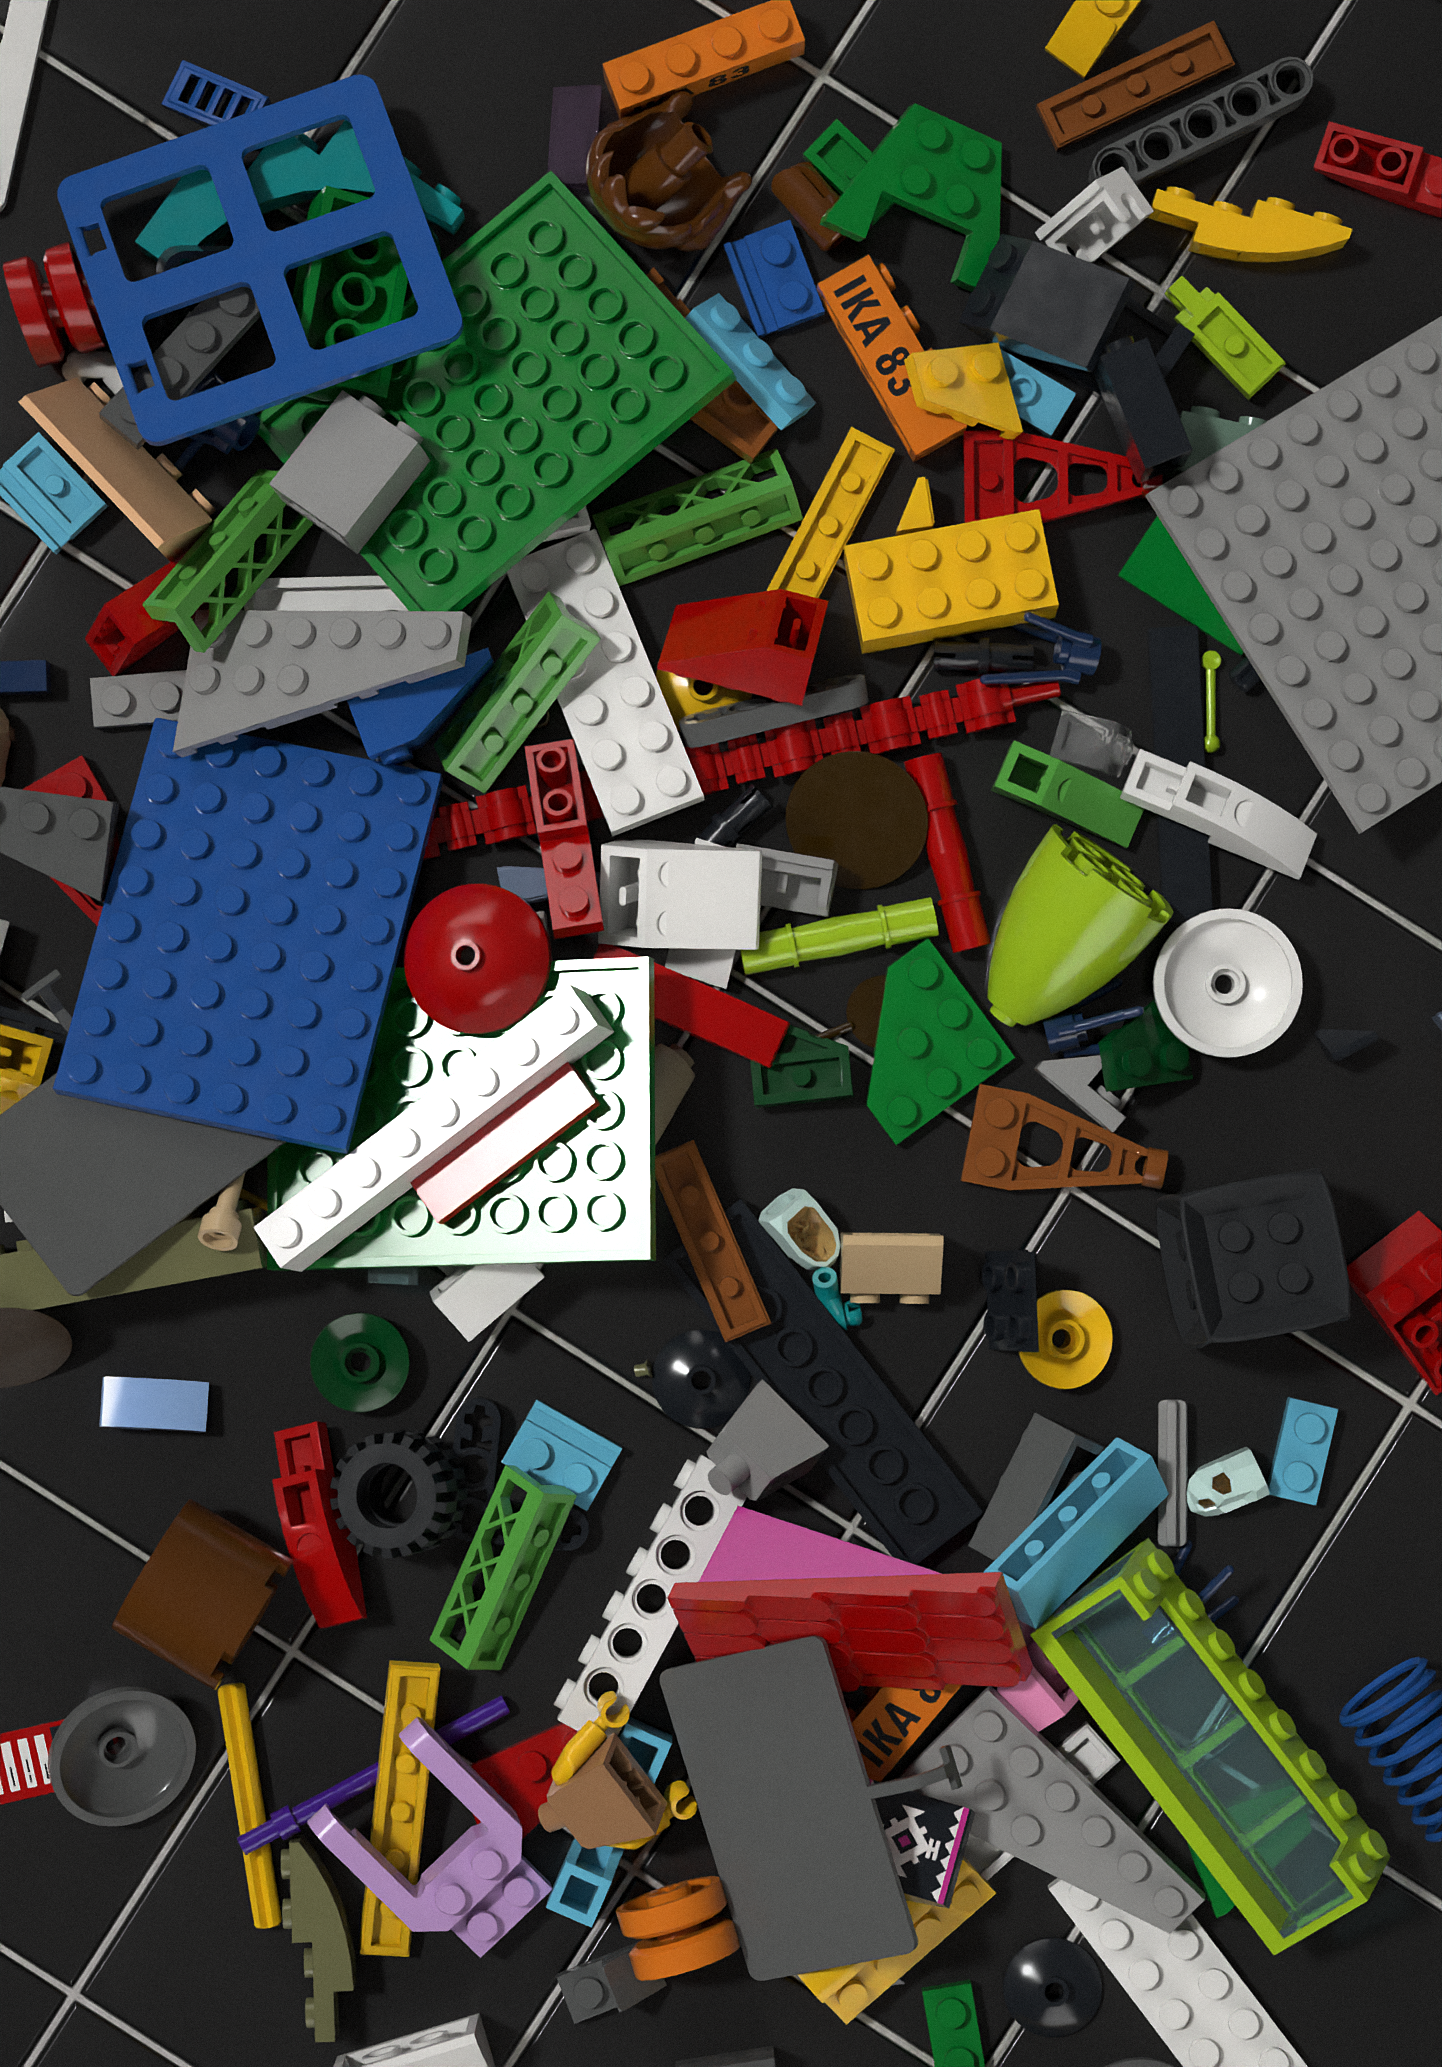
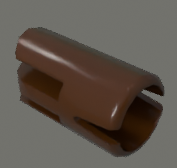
M800 162L774 176L771 182L772 192L822 252L832 250L847 238L840 233L819 225L822 216L834 205L840 196L829 186L810 162Z

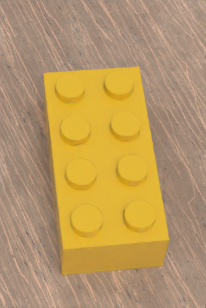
M1040 509L844 546V563L862 654L1029 623L1024 620V614L1027 612L1047 619L1056 617L1059 603Z

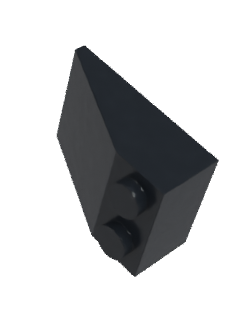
M1001 234L996 246L990 253L989 260L974 291L967 300V305L958 322L989 344L999 342L1000 349L1092 372L1136 282L1129 277L1036 241Z

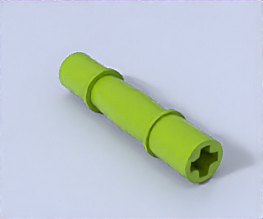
M928 897L884 907L877 905L876 911L831 917L791 928L790 923L785 924L786 927L759 932V949H740L745 975L793 965L796 968L799 967V962L842 956L883 944L888 949L891 948V945L939 936L932 898Z

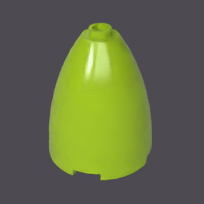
M1057 824L1052 825L1020 875L1004 910L994 942L989 968L987 997L993 1004L990 1012L998 1020L1010 1027H1014L1016 1023L1027 1026L1054 1016L1103 987L1125 969L1148 946L1173 915V909L1159 892L1152 890L1147 895L1143 891L1145 885L1131 873L1133 869L1103 847L1076 831L1069 838L1062 836L1063 829Z

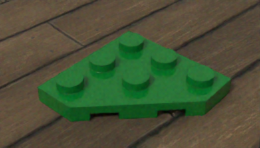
M928 938L887 967L885 976V988L878 1021L866 1106L895 1145L899 1144L1015 1058Z

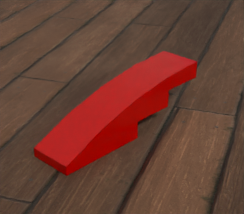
M600 943L593 959L640 956L611 944ZM654 962V1019L771 1069L790 1025L788 1021Z

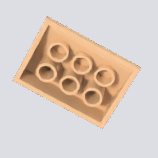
M76 377L27 394L18 401L170 562L186 553L212 524L213 520L210 516L216 509L197 489L189 495L176 482L182 476V473L163 453L154 459L143 446L137 450L100 419L99 412L111 399L95 382L87 388Z

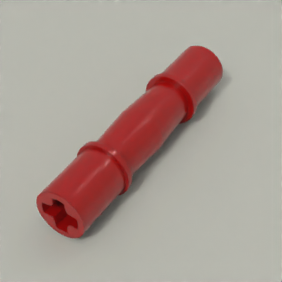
M942 752L905 761V770L920 789L927 808L928 830L925 844L942 899L937 901L938 906H941L952 951L957 953L991 944L979 898L981 892L980 890L975 891L966 844L953 807L958 805L957 799L954 800Z

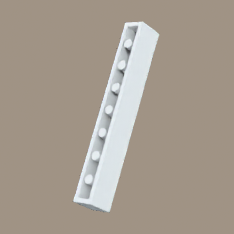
M570 984L253 1228L280 1268L302 1272L413 1186L410 1182L565 1063L573 1064L614 1033V1030L586 991Z

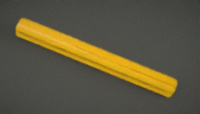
M243 1683L225 1684L218 1689V1698L241 1836L265 1823L266 1815L246 1688ZM270 1843L248 1855H245L243 1852L254 1926L258 1929L278 1926L282 1920Z

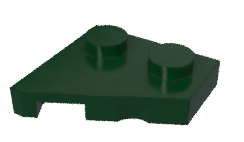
M1155 999L1143 1008L1144 1013L1141 1016L1125 1020L1120 1029L1112 1030L1098 1042L1106 1092L1193 1079L1189 1047L1168 1029L1161 1018Z
M789 1025L771 1069L750 1060L754 1105L756 1108L854 1098L850 1052L847 1045L827 1038L817 1037L809 1034L808 1031Z

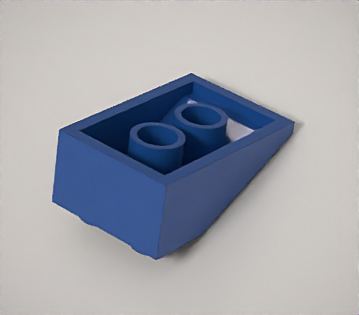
M485 648L466 655L464 667L411 684L403 681L379 689V694L365 699H361L358 696L347 700L366 753L371 761H379L383 765L394 764L399 766L414 759L412 751L422 748L474 692L495 664L489 649Z

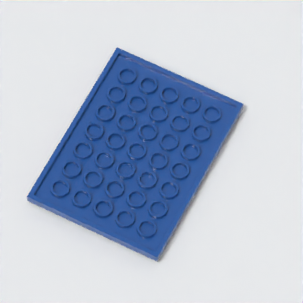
M155 718L53 1090L59 1095L348 1154L443 784L442 775L440 773L394 764L383 765L379 761L372 762L369 759L243 734L238 735V740L223 745L215 742L197 748L198 753L181 757L173 752L178 722Z

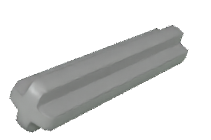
M1169 1399L1162 1400L1158 1404V1471L1169 1493L1158 1505V1542L1163 1546L1176 1547L1186 1545L1188 1405L1183 1400Z

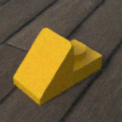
M1075 0L1044 50L1084 79L1142 0Z

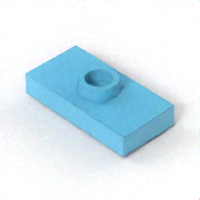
M1000 349L1020 421L1050 438L1076 393Z

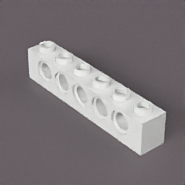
M700 1455L696 1463L689 1459L686 1460L673 1484L681 1489L672 1507L665 1503L662 1504L649 1528L657 1533L648 1551L642 1547L638 1548L626 1570L627 1574L633 1576L625 1594L618 1591L614 1592L602 1614L603 1618L609 1620L601 1638L594 1635L590 1636L578 1659L579 1662L585 1664L577 1682L570 1679L566 1680L554 1703L555 1706L561 1709L557 1720L577 1731L588 1720L594 1722L599 1716L597 1709L598 1699L593 1697L589 1691V1682L598 1673H609L618 1682L617 1699L607 1709L606 1713L609 1715L616 1714L625 1704L628 1705L631 1712L678 1625L673 1612L674 1609L671 1608L667 1599L674 1583L698 1582L737 1506L742 1507L747 1498L738 1487L729 1495H721L716 1492L708 1481V1473L716 1465L705 1456ZM695 1496L706 1497L713 1506L712 1517L707 1523L702 1525L690 1523L685 1516V1506ZM671 1540L683 1541L689 1549L687 1563L677 1569L665 1566L661 1560V1550ZM647 1584H656L665 1592V1603L656 1612L643 1611L637 1604V1594ZM631 1628L641 1635V1647L632 1656H622L613 1648V1638L621 1629ZM609 1727L604 1733L607 1736L616 1733L618 1736L622 1727Z

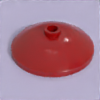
M489 884L458 886L441 893L430 901L414 920L404 948L405 977L410 992L417 1004L431 1019L440 1025L467 1034L497 1032L521 1020L541 998L551 970L550 940L539 915L517 894ZM467 947H472L475 952L474 961L469 965H464L461 960V954Z

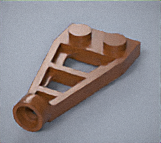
M979 1084L960 1181L1005 1190L1141 1183V1186L1161 1189L1167 1167L1168 1151L1152 1147L1147 1149L1029 1093ZM1038 1122L1055 1130L1060 1135L1063 1146L1061 1156L1057 1162L1050 1166L1026 1167L1019 1163L1016 1154L1021 1129L1026 1123ZM1084 1137L1107 1145L1111 1151L1108 1168L1101 1172L1073 1169L1070 1162L1074 1141L1077 1138ZM1145 1156L1141 1176L1135 1170V1163L1140 1157Z

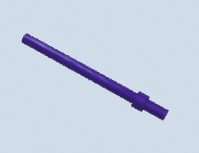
M499 1696L439 1728L436 1732L449 1745H452L504 1717L510 1711L502 1696ZM378 1762L291 1809L289 1805H286L271 1813L269 1821L237 1837L244 1854L248 1855L279 1837L284 1841L301 1832L300 1826L307 1823L326 1803L331 1810L376 1786Z

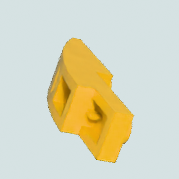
M1167 187L1166 191L1157 189L1151 203V208L1154 212L1147 217L1194 232L1188 249L1190 252L1243 262L1293 261L1319 256L1343 248L1352 232L1351 228L1342 226V219L1324 212H1314L1313 216L1294 211L1296 206L1284 199L1268 197L1266 202L1257 200L1250 217L1241 215L1243 210L1236 205L1215 201L1214 205L1211 206L1195 201L1196 195L1178 187Z

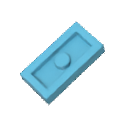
M1287 1398L1267 1484L1270 1492L1269 1495L1316 1506L1337 1418V1408L1296 1398Z

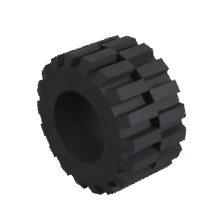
M400 1430L374 1434L365 1437V1442L355 1443L348 1449L351 1457L340 1459L336 1468L342 1474L338 1477H332L330 1488L338 1490V1498L330 1499L331 1509H339L342 1516L335 1521L340 1530L349 1528L351 1531L346 1539L354 1546L365 1544L363 1552L372 1556L382 1554V1558L404 1557L422 1553L425 1550L434 1549L441 1545L440 1539L450 1537L456 1530L451 1522L462 1520L465 1509L458 1507L460 1500L467 1499L468 1488H460L459 1479L466 1478L463 1467L454 1468L452 1462L458 1458L452 1449L441 1451L440 1448L443 1441L435 1436L425 1438V1432L417 1430ZM394 1464L409 1473L417 1490L415 1510L405 1523L395 1519L387 1511L381 1496L383 1478Z

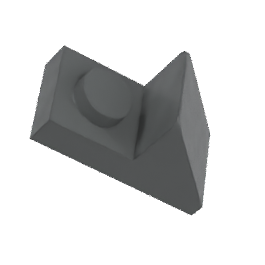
M636 1943L557 1973L556 1976L574 2024L616 2007L619 2012L625 2011L667 1986L665 1978L644 1981L636 1979L629 1953Z

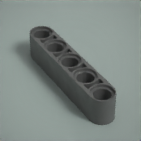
M1289 56L1282 58L1104 147L1093 160L1089 170V183L1091 184L1096 179L1102 177L1100 173L1101 165L1107 162H1115L1125 168L1139 188L1295 110L1303 103L1313 85V73L1310 66L1298 57ZM1284 74L1295 77L1299 82L1300 91L1295 94L1282 92L1277 86L1276 78ZM1240 96L1248 97L1254 102L1257 109L1256 113L1251 116L1238 114L1233 109L1232 100ZM1196 118L1204 119L1211 125L1213 134L1204 139L1197 138L1189 131L1188 122ZM1151 140L1161 141L1168 148L1169 156L1164 160H1153L1145 153L1144 144Z

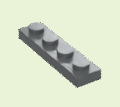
M239 287L201 301L153 353L169 399L176 401L187 397L261 316L250 288ZM148 364L141 366L133 375L139 393L142 390L155 386ZM122 387L99 412L100 419L139 450L146 441L139 433L124 387Z

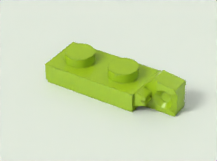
M1181 276L1164 293L1180 311L1174 320L1195 333L1191 341L1247 400L1286 364L1219 292L1215 295L1206 287L1199 293Z

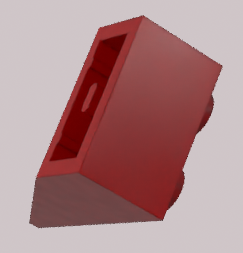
M776 589L676 605L657 669L674 673L679 677L693 678L721 685L727 689L741 690L769 697L778 702H788L802 706L829 601L784 589Z
M1418 1211L1349 1264L1347 1271L1349 1283L1364 1305L1435 1395H1438L1442 1392V1231L1424 1214Z

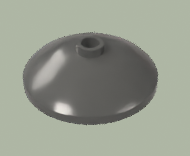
M127 1686L101 1692L76 1707L58 1728L52 1740L48 1756V1773L51 1785L62 1805L70 1813L83 1821L100 1826H124L140 1822L155 1815L169 1805L187 1783L196 1756L194 1731L189 1719L179 1705L168 1696L156 1690ZM115 1737H120L119 1741L116 1744L111 1746L107 1745V1743L111 1739Z

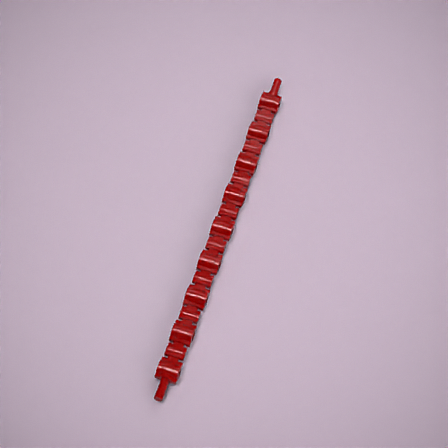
M979 678L955 685L958 697L950 699L948 689L919 696L921 706L913 707L910 696L893 698L860 707L862 720L854 721L852 712L823 718L825 728L817 730L815 720L811 719L764 731L766 742L758 744L756 734L728 740L729 751L724 752L720 751L719 743L702 747L684 748L705 796L729 789L727 777L735 775L737 785L766 778L764 768L771 766L775 778L804 773L814 763L823 759V754L827 753L833 755L841 752L861 751L860 746L868 744L870 753L884 754L920 745L919 732L927 731L928 739L931 740L957 734L956 723L964 722L966 734L1015 723L1016 718L1013 707L1060 697L1061 693L1058 681L1035 682L1009 688L1008 684H982ZM586 770L579 772L587 822L605 819ZM526 785L476 796L478 809L470 811L468 801L440 807L441 818L433 819L423 861L441 856L440 843L447 842L448 851L450 852L478 845L476 835L483 833L486 845L512 841L537 834L532 796H528Z

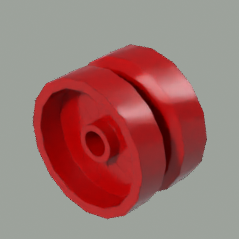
M70 241L46 249L43 262L48 282L44 281L38 265L28 255L3 263L4 276L17 319L29 350L39 368L63 361L66 346L61 330L62 327L65 328L72 346L81 354L106 346L100 318L79 258Z

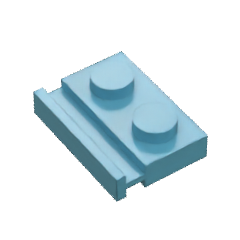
M39 432L7 460L0 469V496L56 555L69 540H73L108 507Z
M537 1399L501 1463L517 1466L540 1484L565 1486L577 1495L573 1504L587 1511L623 1447Z

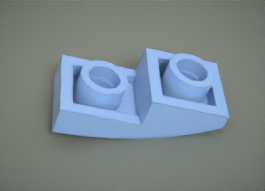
M103 1377L99 1427L134 1430L156 1429L195 1433L206 1432L209 1382Z

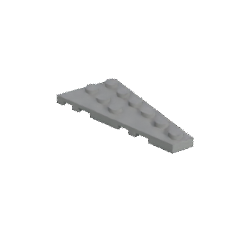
M196 610L194 623L200 631L208 623L209 610ZM240 610L205 653L196 652L190 646L173 752L181 757H186L198 753L197 748L215 742L223 745L238 740L239 734L261 727L269 730L337 708V703L357 696L365 699L379 694V689L403 681L411 684L464 667L472 618L465 612Z
M988 1686L894 1779L915 1776L939 1767L943 1764L939 1748L950 1745L963 1786L952 1790L947 1778L912 1790V1792L972 1809L975 1812L970 1831L971 1835L1169 1934L1205 1901L1206 1894L992 1686Z

